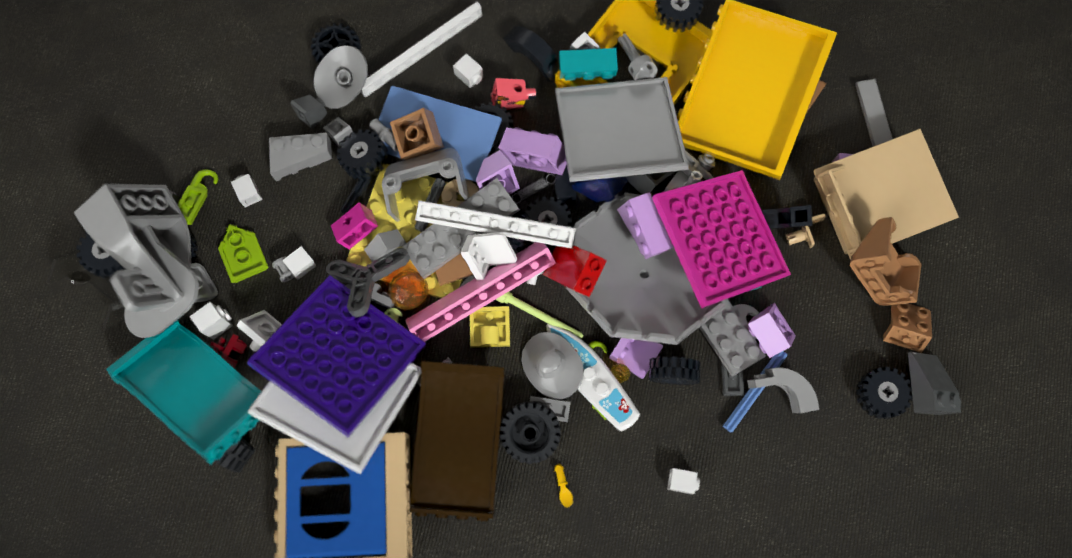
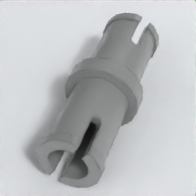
M378 119L371 121L369 128L380 137L382 142H386L394 151H398L393 131L390 128H386Z

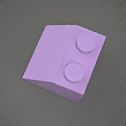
M499 150L483 160L476 183L479 190H481L498 178L510 195L520 188L511 163Z
M775 303L757 314L748 323L751 335L757 337L760 342V349L764 354L767 353L769 358L790 348L796 336Z

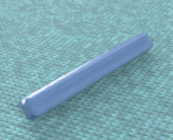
M784 351L776 354L764 369L779 368L786 359L787 354ZM765 387L750 388L724 423L723 427L727 431H734Z

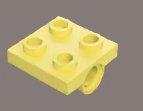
M509 306L482 307L470 314L471 348L510 347Z

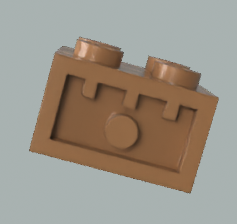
M908 303L891 305V324L883 335V341L922 353L932 339L931 311Z

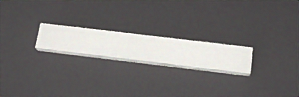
M478 2L474 3L369 76L361 90L363 96L367 97L481 17V5Z
M418 201L415 217L416 221L482 233L503 232L506 237L571 249L576 228L425 201Z

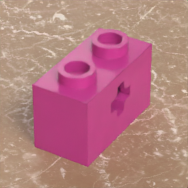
M360 202L331 225L336 241L349 250L378 227L372 210Z

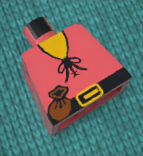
M496 78L491 92L493 105L495 106L496 103L500 104L501 109L505 107L507 110L523 108L526 100L536 98L535 88H526L525 80Z

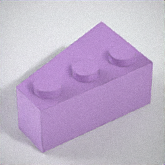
M650 192L629 199L617 209L645 259L673 248Z

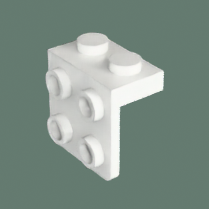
M503 232L468 235L461 249L462 257L467 262L476 280H484L491 265L512 264L517 261V257Z

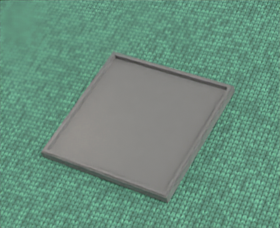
M667 77L555 88L570 182L688 170L689 164Z

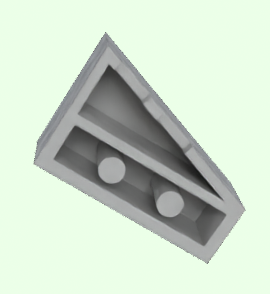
M327 133L269 138L270 174L275 181H279L282 177L289 174H296L299 170L306 167L311 168L332 159L331 140Z

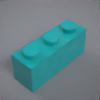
M616 48L559 51L560 79L572 81L576 78H583L584 80H591L595 77H602L603 79L613 78L618 71Z

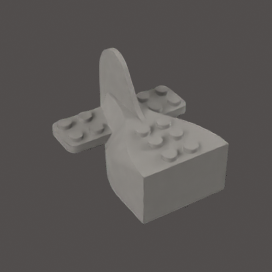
M105 184L74 212L81 225L93 240L126 269L117 271L112 275L111 283L125 307V323L130 332L135 336L141 338L156 336L183 316L194 303L209 301L217 296V288L206 269L199 263L191 264L189 228L185 217L166 185Z

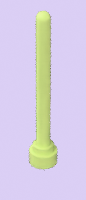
M510 291L496 299L502 304L504 302L506 304L511 303L548 324L563 328L580 339L583 338V334L580 331L512 296L513 293Z

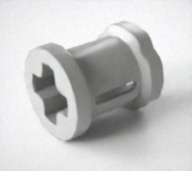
M286 256L272 263L273 268L277 269L281 276V282H287L295 277L283 262Z

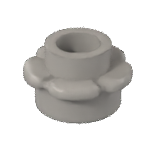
M706 153L698 157V162H700V165L705 170L709 171L712 167H715V159L712 155Z

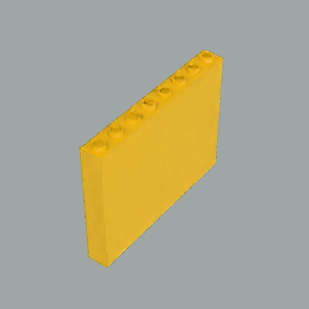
M726 0L724 5L721 4L719 7L718 21H714L712 25V37L707 39L705 43V55L699 58L697 64L699 70L697 74L694 73L690 82L692 88L685 94V106L683 109L680 108L677 115L685 148L703 154L707 153L714 158L780 180L837 32L737 1Z

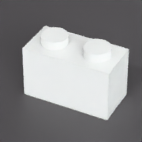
M211 302L190 316L199 331L213 340L233 326L230 322L232 317L227 310H223L220 305L215 306Z

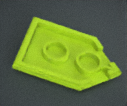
M229 224L226 230L227 233L223 241H221L218 250L231 283H237L267 270L269 267L255 233Z

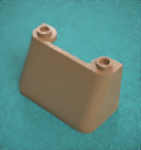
M893 217L882 218L876 221L852 255L850 267L874 302L883 306L917 302L921 263L919 259L910 253L898 255L890 242L891 234L896 230L897 226Z

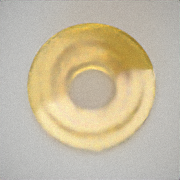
M617 363L611 368V372L619 383L627 381L631 375L629 368L624 364Z

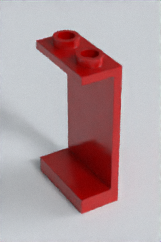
M574 245L572 249L556 246L552 253L556 264L547 268L542 275L590 298L607 260Z

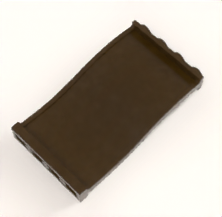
M422 361L420 404L409 512H414L415 516L422 517L427 516V514H435L437 518H447L448 515L456 516V519L467 520L468 517H477L476 520L489 521V518L493 519L505 367Z

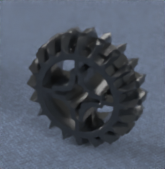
M334 22L333 26L327 24L325 29L320 27V33L315 32L316 38H312V55L318 64L326 56L323 53L328 54L334 48L352 46L358 50L361 49L360 39L356 31L351 30L349 25L345 27L342 22L339 26Z

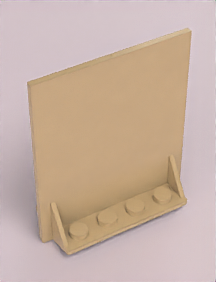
M921 129L819 167L813 171L815 175L814 182L844 253L848 254L850 259L879 219L893 217L897 226L896 230L891 234L890 241L893 244L959 218Z

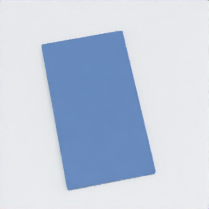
M391 86L379 121L386 128L392 130L391 121L422 108L432 111L444 148L437 151L447 148L455 149L460 155L465 179L476 182L482 162L490 154L502 121L501 117ZM383 142L388 149L387 153L389 155L401 158L399 150L394 151L391 146Z

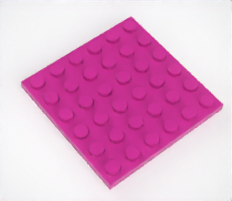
M742 170L658 193L652 197L701 308L791 275Z

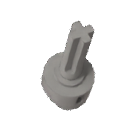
M626 34L619 37V43L630 58L631 64L628 70L634 81L653 78L658 69L651 57L648 55L641 56Z

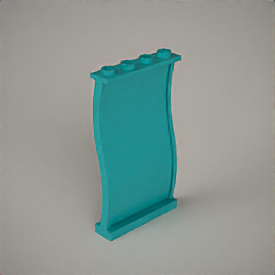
M178 320L160 334L142 340L106 369L113 381L123 386L141 401L179 438L204 457L210 465L215 460L220 459L229 447L236 444L259 421L256 417L248 414V410L262 391L239 374L205 342L183 327Z

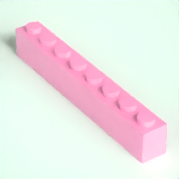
M535 242L515 254L517 257L516 263L501 264L487 271L484 280H476L475 278L407 318L405 321L410 332L425 342L556 264L548 247L543 243Z

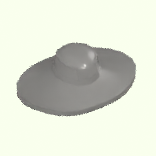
M340 46L331 50L319 63L315 71L314 86L317 97L325 103V106L329 108L344 107L352 102L361 92L367 79L368 65L360 50L352 46Z
M543 332L533 336L526 343L521 359L523 370L529 381L541 394L551 399H564L577 391L583 379V363L576 350L566 339L555 333Z

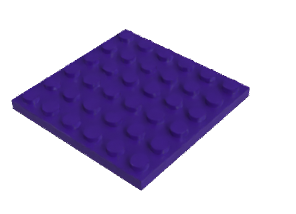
M329 275L247 363L258 373L349 438L424 349L426 343L371 304L365 315L360 317L352 316L347 309L351 290Z

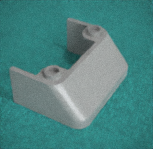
M447 148L390 164L386 168L382 180V189L387 213L396 222L400 221L395 193L401 189L402 182L440 173L444 178L456 177L460 195L465 201L469 198L461 158L455 149Z

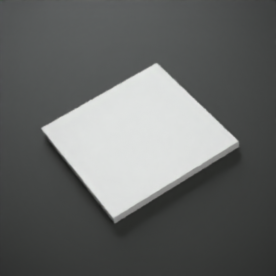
M411 363L349 438L271 381L268 382L250 407L248 414L361 474L420 378L422 370L421 367Z

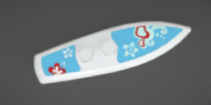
M547 324V332L555 333L566 339L581 358L584 372L581 385L578 388L579 392L619 431L632 426L639 418L640 413L603 360L589 345L573 333Z

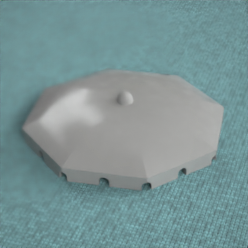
M624 193L623 196L618 197L617 194L599 206L597 212L592 211L576 222L573 227L576 228L574 246L607 260L590 298L568 287L566 289L610 337L677 345L725 307L726 300L704 308L700 307L674 246L664 253L645 259L617 210L629 199L640 195Z

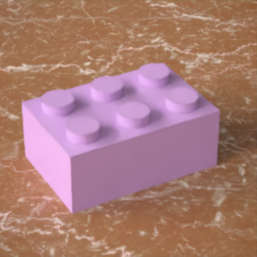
M518 127L514 129L506 128L498 147L513 166L563 175L567 164L564 145L557 135L551 133L546 135L535 130L531 132L524 131Z

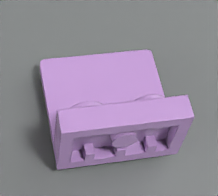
M621 338L609 359L643 379L649 370V360L656 358L663 346L658 342Z

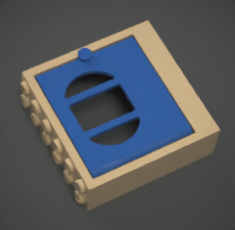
M405 432L385 433L381 442L385 441V443H379L361 474L311 447L293 448V446H307L294 438L279 439V444L276 445L275 449L276 457H279L278 466L275 468V476L278 478V487L275 489V498L278 500V508L275 510V521L278 522V530L275 531L274 535L275 543L278 544V550L274 558L386 554V550V557L368 558H413L412 512H409L411 506L410 436ZM385 458H386V488H385ZM325 461L340 464L350 475L349 477L302 479L304 473L311 466ZM351 485L350 514L301 517L300 494L302 486ZM350 522L343 533L328 540H321L310 536L301 526L303 523ZM386 523H387V545H386Z

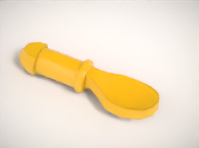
M556 464L554 471L556 472L558 486L561 487L560 501L563 506L570 507L573 503V495L566 487L568 483L565 479L564 467L561 464Z

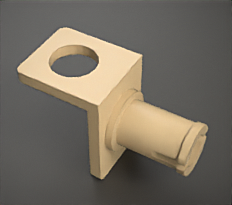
M825 214L812 217L813 224L823 221ZM802 226V230L785 234L789 246L804 240L808 243L809 248H812L815 244L808 226Z

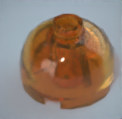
M405 270L395 275L388 287V295L392 303L397 308L403 310H413L421 306L427 299L429 292L426 280L418 272L412 270Z

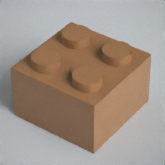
M422 108L390 122L402 159L415 158L444 148L434 114L430 110Z

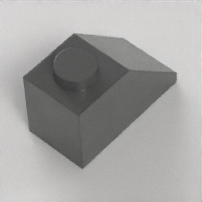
M307 95L290 102L298 118L311 129H314L327 115L324 107L325 103L318 97L315 99L311 95Z

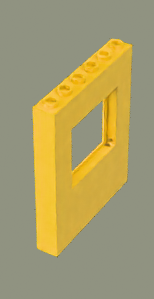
M615 0L588 35L600 46V49L613 48L617 44L618 38L626 34L636 48L667 68L661 78L667 77L675 105L690 86L693 74H697L699 70L697 64L700 56L704 57L705 43L707 39H711L713 34L711 29L697 21V24L695 26L692 25L690 30L685 28L684 32H680V29H677V32H673V28H670L668 31L665 29V24L661 26L659 24L660 20H656L654 11L656 0ZM560 70L555 75V84L558 88L608 83L601 77H595L591 80L576 78L572 81L560 79Z

